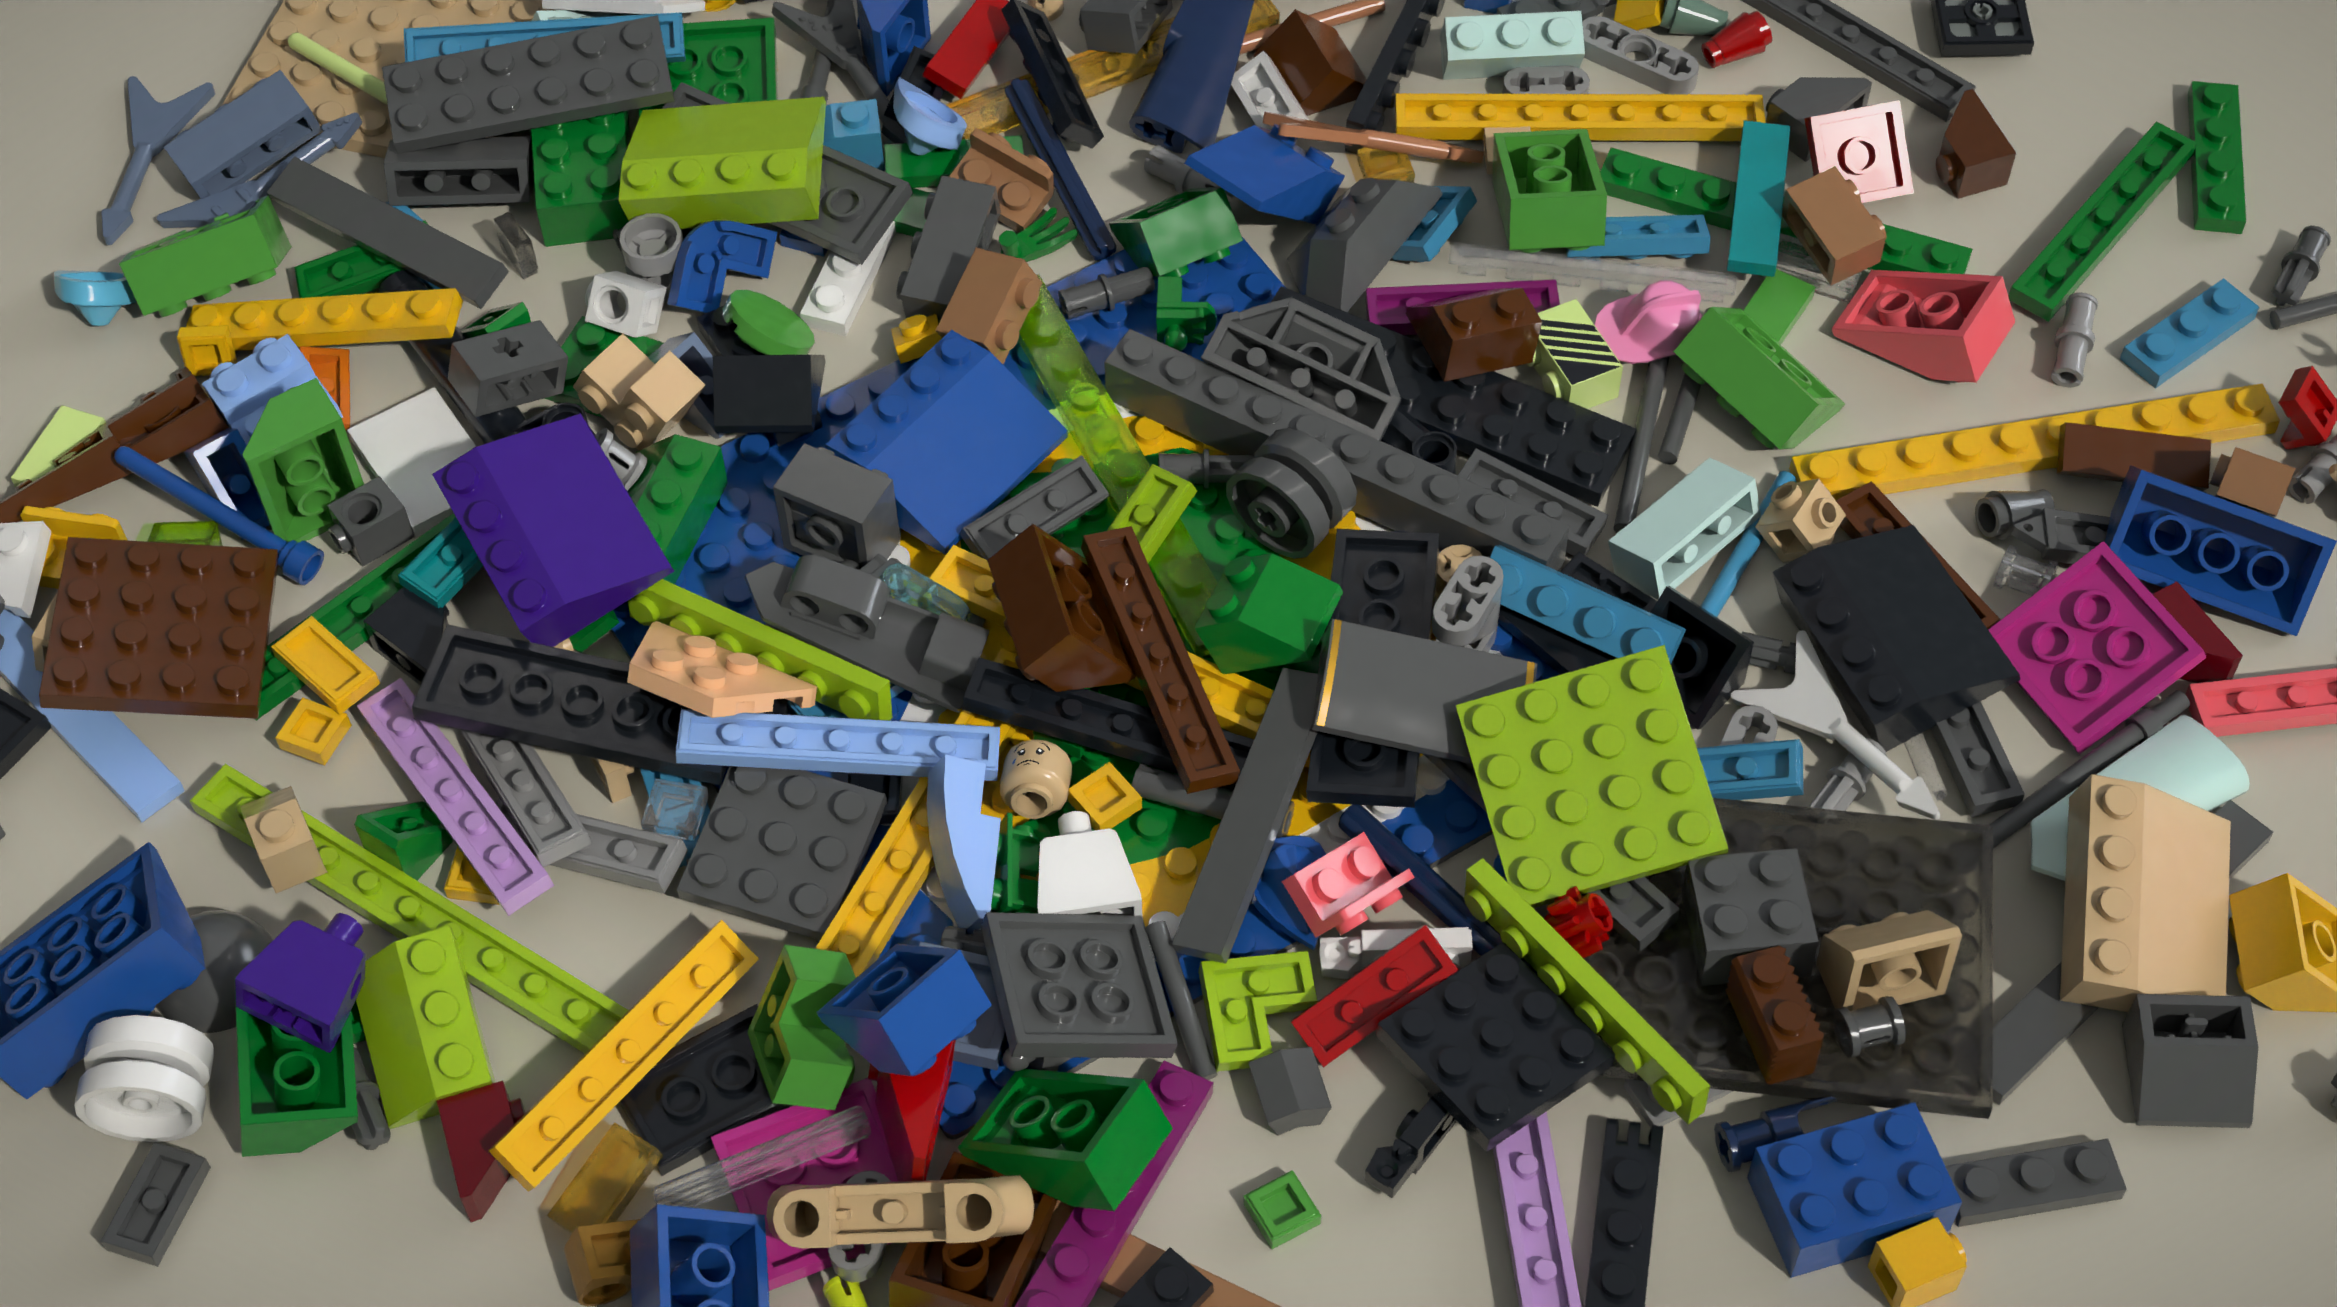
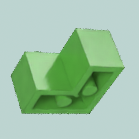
M785 944L782 948L747 1032L772 1103L835 1110L843 1090L849 1088L853 1081L855 1063L853 1057L849 1055L844 1040L827 1027L816 1013L857 978L854 975L846 953Z

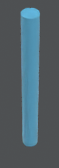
M1779 472L1759 506L1761 516L1746 528L1702 602L1701 607L1714 616H1719L1764 539L1755 526L1769 506L1773 492L1787 482H1797L1795 476L1790 472Z

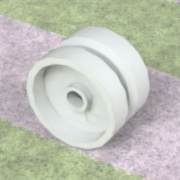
M130 1015L112 1017L97 1023L88 1034L84 1054L86 1072L79 1079L74 1103L76 1116L87 1126L97 1131L130 1141H174L194 1134L200 1128L203 1121L206 1104L204 1085L210 1080L214 1059L213 1043L202 1032L189 1025L162 1017Z

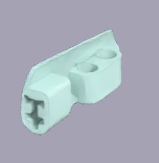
M2187 715L2178 717L2097 774L2145 783L2209 812L2227 803L2229 800L2245 794L2249 790L2250 785L2247 771L2239 758L2210 730ZM2074 791L2038 815L2030 823L2031 870L2065 881L2069 797Z

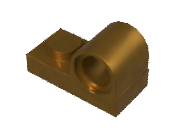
M640 1219L578 1226L569 1237L570 1239L564 1246V1253L580 1305L598 1306L607 1304L625 1296L631 1290L630 1229Z

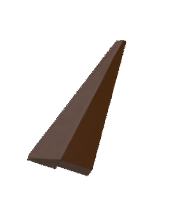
M186 366L175 373L177 382L157 394L154 391H150L140 398L141 403L117 418L110 419L52 461L55 467L53 470L33 482L30 479H26L17 485L15 493L0 501V523L21 521L20 515L25 506L38 508L54 507L132 474L133 472L115 461L114 454L119 447H130L151 461L159 463L188 450L229 428V426Z

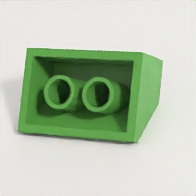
M1710 307L1673 351L1684 361L1681 365L1682 370L1701 385L1707 382L1719 393L1716 401L1733 416L1739 417L1742 414L1755 426L1751 430L1754 437L1772 450L1775 447L1778 449L1795 448L1837 414L1845 405L1836 394L1741 308Z
M317 378L292 387L286 392L269 399L242 455L272 532L287 542L292 540L297 542L308 541L327 532L328 528L334 525L327 505L364 485L342 418Z

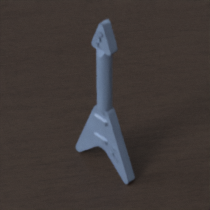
M136 76L128 78L132 140L135 151L111 208L103 209L101 212L103 237L107 245H112L133 223L134 220L130 210L152 157L159 154L164 149L163 146L168 144L215 95L212 83L207 82L170 102L160 103L151 96Z
M357 112L323 124L321 126L323 131L321 134L257 180L244 182L159 214L157 216L159 224L162 228L202 227L214 222V217L226 212L229 216L255 207V200L268 195L266 192L294 156L312 164L335 146L338 149H342L362 124L359 114Z

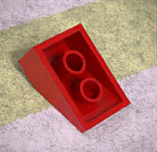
M956 1040L951 1041L936 1055L937 1060L933 1066L915 1076L880 1072L870 1063L868 1080L877 1081L875 1104L898 1182L927 1180L953 1068Z

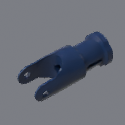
M1824 1096L1762 1111L1758 1119L1730 1125L1727 1121L1716 1123L1714 1127L1715 1142L1723 1165L1728 1172L1738 1171L1742 1163L1752 1161L1756 1147L1805 1134L1799 1126L1798 1113L1833 1103L1837 1100V1097Z

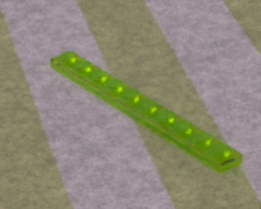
M1037 274V277L1042 282L1039 297L1025 318L1019 331L1018 341L1083 457L1110 494L1108 501L1116 515H1118L1149 470L1150 465L1041 276ZM1179 518L1148 564L1165 602L1195 655L1203 657L1210 653L1194 627L1206 606V602L1211 597L1217 581L1182 520Z

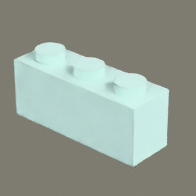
M1582 11L1445 17L1440 35L1443 80L1504 77L1508 71L1522 67L1575 66L1580 68L1585 55Z
M1709 457L1608 541L1614 574L1657 600L1666 586H1671L1675 589L1761 516L1755 478Z

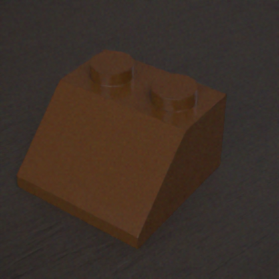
M1523 288L1491 289L1407 307L1406 310L1410 323L1444 382L1533 362L1542 320Z

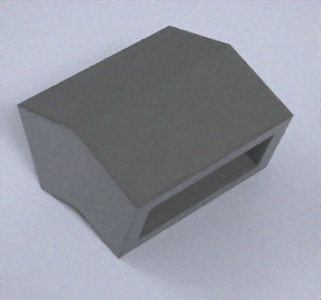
M1312 1047L1282 1049L1249 1062L1267 1123L1277 1135L1298 1127L1321 1125L1332 1106Z

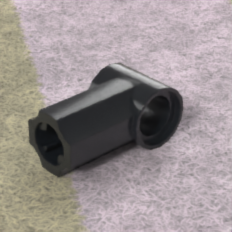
M1398 406L1381 441L1456 474L1457 448L1455 441L1445 433L1430 432L1402 407Z

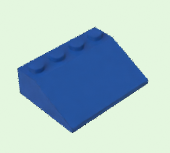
M951 330L826 443V449L833 451L834 456L866 469H877L887 473L888 477L893 479L899 527L946 555L950 548L962 539L959 535L960 531L995 508L1068 437V430L990 351Z
M147 842L0 951V1077L26 1100L42 1088H49L58 1083L69 1068L84 1058L88 1034L97 1023L112 1017L130 1015L149 1016L159 1002L174 991L190 986L198 978L201 971L206 968L201 938L157 849L150 842Z

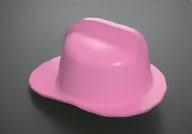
M1660 280L1649 284L1638 294L1620 298L1605 305L1597 314L1595 327L1619 361L1631 364L1646 363L1676 355L1673 351L1703 317L1699 309L1701 295L1698 290L1690 291L1682 284L1674 281Z

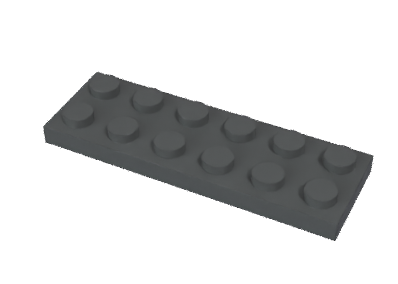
M658 15L382 67L393 144L397 154L675 102Z
M681 82L673 93L675 102L665 103L662 109L730 103ZM823 145L819 218L816 220L773 222L771 224L862 265L913 192L909 182Z

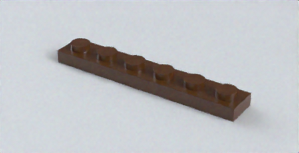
M1132 526L1084 535L1081 550L1186 793L1190 794L1237 783L1240 769Z

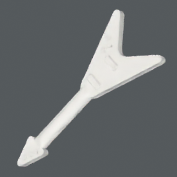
M1799 631L1796 635L1795 678L1791 685L1776 689L1734 690L1731 693V698L1737 706H1761L1769 710L1778 721L1827 739H1836L1897 794L1896 800L1900 807L1933 820L1940 818L1939 810L1923 778L1920 776L1915 779L1910 778L1849 724L1848 718L1806 631Z

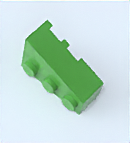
M269 195L255 200L256 206L232 216H229L226 212L214 217V222L188 232L186 230L180 231L129 252L120 261L119 265L143 316L158 311L161 317H166L185 309L188 306L186 300L203 295L205 301L213 300L232 291L230 284L247 279L249 284L252 285L275 276L276 271L274 268L279 266L292 246Z

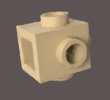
M1820 479L1797 483L1790 481L1781 485L1773 492L1769 506L1755 527L1782 562H1788L1803 556L1817 547L1830 545L1834 540V533L1846 514Z

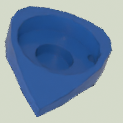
M1307 836L1279 837L1274 841L1251 902L1258 912L1276 927L1314 951L1320 936L1317 938L1314 936L1282 881L1325 856L1326 852L1320 843Z

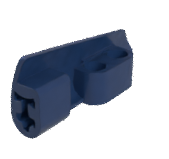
M1255 0L1183 1L1168 31L1163 47V56L1129 121V126L1134 134L1149 143L1162 146L1175 153H1182L1188 141L1199 149L1215 143Z

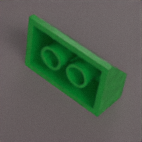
M677 434L636 452H640L647 457V463L640 477L628 489L633 502L674 569L673 573L663 578L673 584L676 583L728 484L720 446Z
M236 1007L242 1157L300 1153L358 1122L352 1012H350L334 1048L328 1053Z

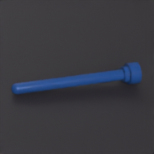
M122 446L115 451V461L122 467L256 547L278 549V566L283 568L282 571L285 576L298 584L306 585L321 568L324 552L305 540L301 542L295 540L287 542L130 447Z

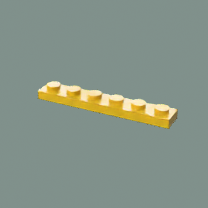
M456 288L198 304L193 305L186 327L228 325L235 351L254 350L261 340L265 338L279 339L286 334L291 337L297 347L452 338L463 299Z
M723 920L714 924L489 1152L527 1191L534 1189L729 991L759 958Z

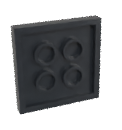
M1504 942L1380 1021L1376 1030V1037L1486 1152L1611 1068L1616 1055Z

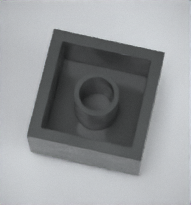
M1797 848L1713 855L1688 861L1682 896L1701 986L1727 984L1730 977V966L1733 965L1731 960L1737 956L1775 946L1786 948L1785 956L1791 958L1789 965L1795 967L1794 975L1799 976V978L1811 977L1819 941Z

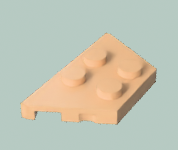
M658 621L651 624L630 661L627 683L711 718L734 716L738 713L773 712L774 699L785 698L796 703L801 709L815 706L817 686L761 664L751 654L734 653L717 646L716 641L709 637L692 636Z

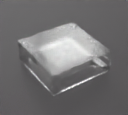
M655 778L641 820L642 830L673 838L695 841L709 798L707 787Z

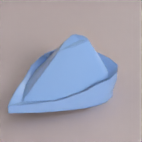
M899 77L894 87L893 109L899 124L904 127L910 151L917 155H925L939 147L950 150L958 149L967 127L965 120L950 107Z

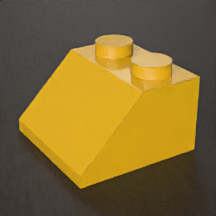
M2289 873L2230 894L2232 917L2229 918V929L2234 941L2237 943L2240 964L2236 968V974L2244 992L2274 1011L2337 1012V908Z

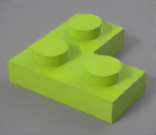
M1308 951L1230 958L1226 964L1212 960L1201 961L1198 969L1217 1072L1250 1068L1249 1062L1273 1053L1266 1019L1267 1014L1305 1011L1318 1001Z

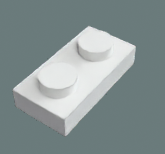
M1264 51L1234 73L1231 85L1256 126L1272 129L1273 126L1262 123L1264 112L1309 120L1274 62Z

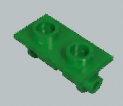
M1007 812L1000 822L991 913H1038V881L1020 878V874L1036 877L1039 873V837L1034 834V829L1031 826L1018 825L1013 828V813Z

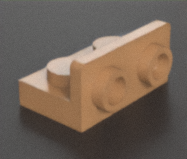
M975 128L970 134V149L949 177L996 186L1001 210L998 221L1017 232H1021L1033 224L1053 196L1054 174L1048 164L1034 155H1028L1027 157L1013 149L1010 143L999 134L993 132L987 134Z

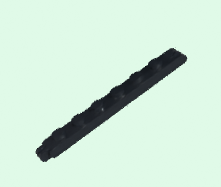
M1607 1118L1585 1307H1645L1663 1126L1652 1125L1648 1135L1649 1144L1639 1143L1641 1123L1629 1121L1627 1141L1616 1140L1619 1133L1618 1119Z

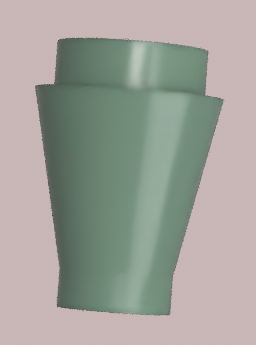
M1665 0L1659 26L1667 28L1668 34L1714 36L1726 26L1728 11L1720 10L1702 0Z

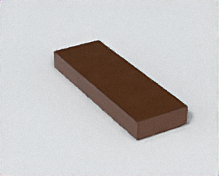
M2065 422L2060 426L2057 474L2123 482L2130 465L2200 491H2205L2209 488L2211 440Z

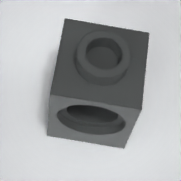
M380 476L327 505L334 523L333 526L328 528L331 538L343 554L351 551L362 566L414 538L405 507Z

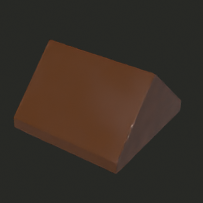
M1296 9L1253 54L1254 58L1264 51L1272 59L1307 116L1357 100L1367 80L1336 29Z

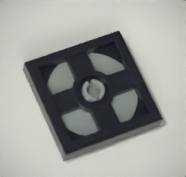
M1930 0L1941 56L2031 55L2034 39L2025 0Z

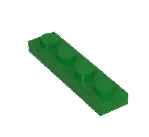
M2192 81L2188 91L2190 139L2197 142L2194 154L2191 157L2194 230L2242 234L2246 224L2238 85Z

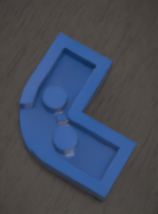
M711 220L698 225L685 237L679 248L667 304L708 313L720 307L727 270L768 278L777 232L728 220Z

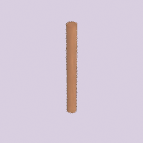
M1357 0L1308 16L1333 27L1385 11L1384 0ZM1281 24L1245 34L1240 55L1259 49Z

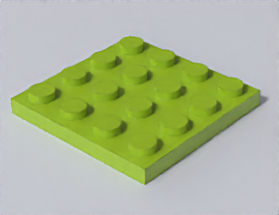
M1665 645L1456 705L1506 880L1533 908L1554 903V899L1566 895L1567 890L1574 886H1577L1582 895L1685 866L1691 860L1728 853L1729 848Z

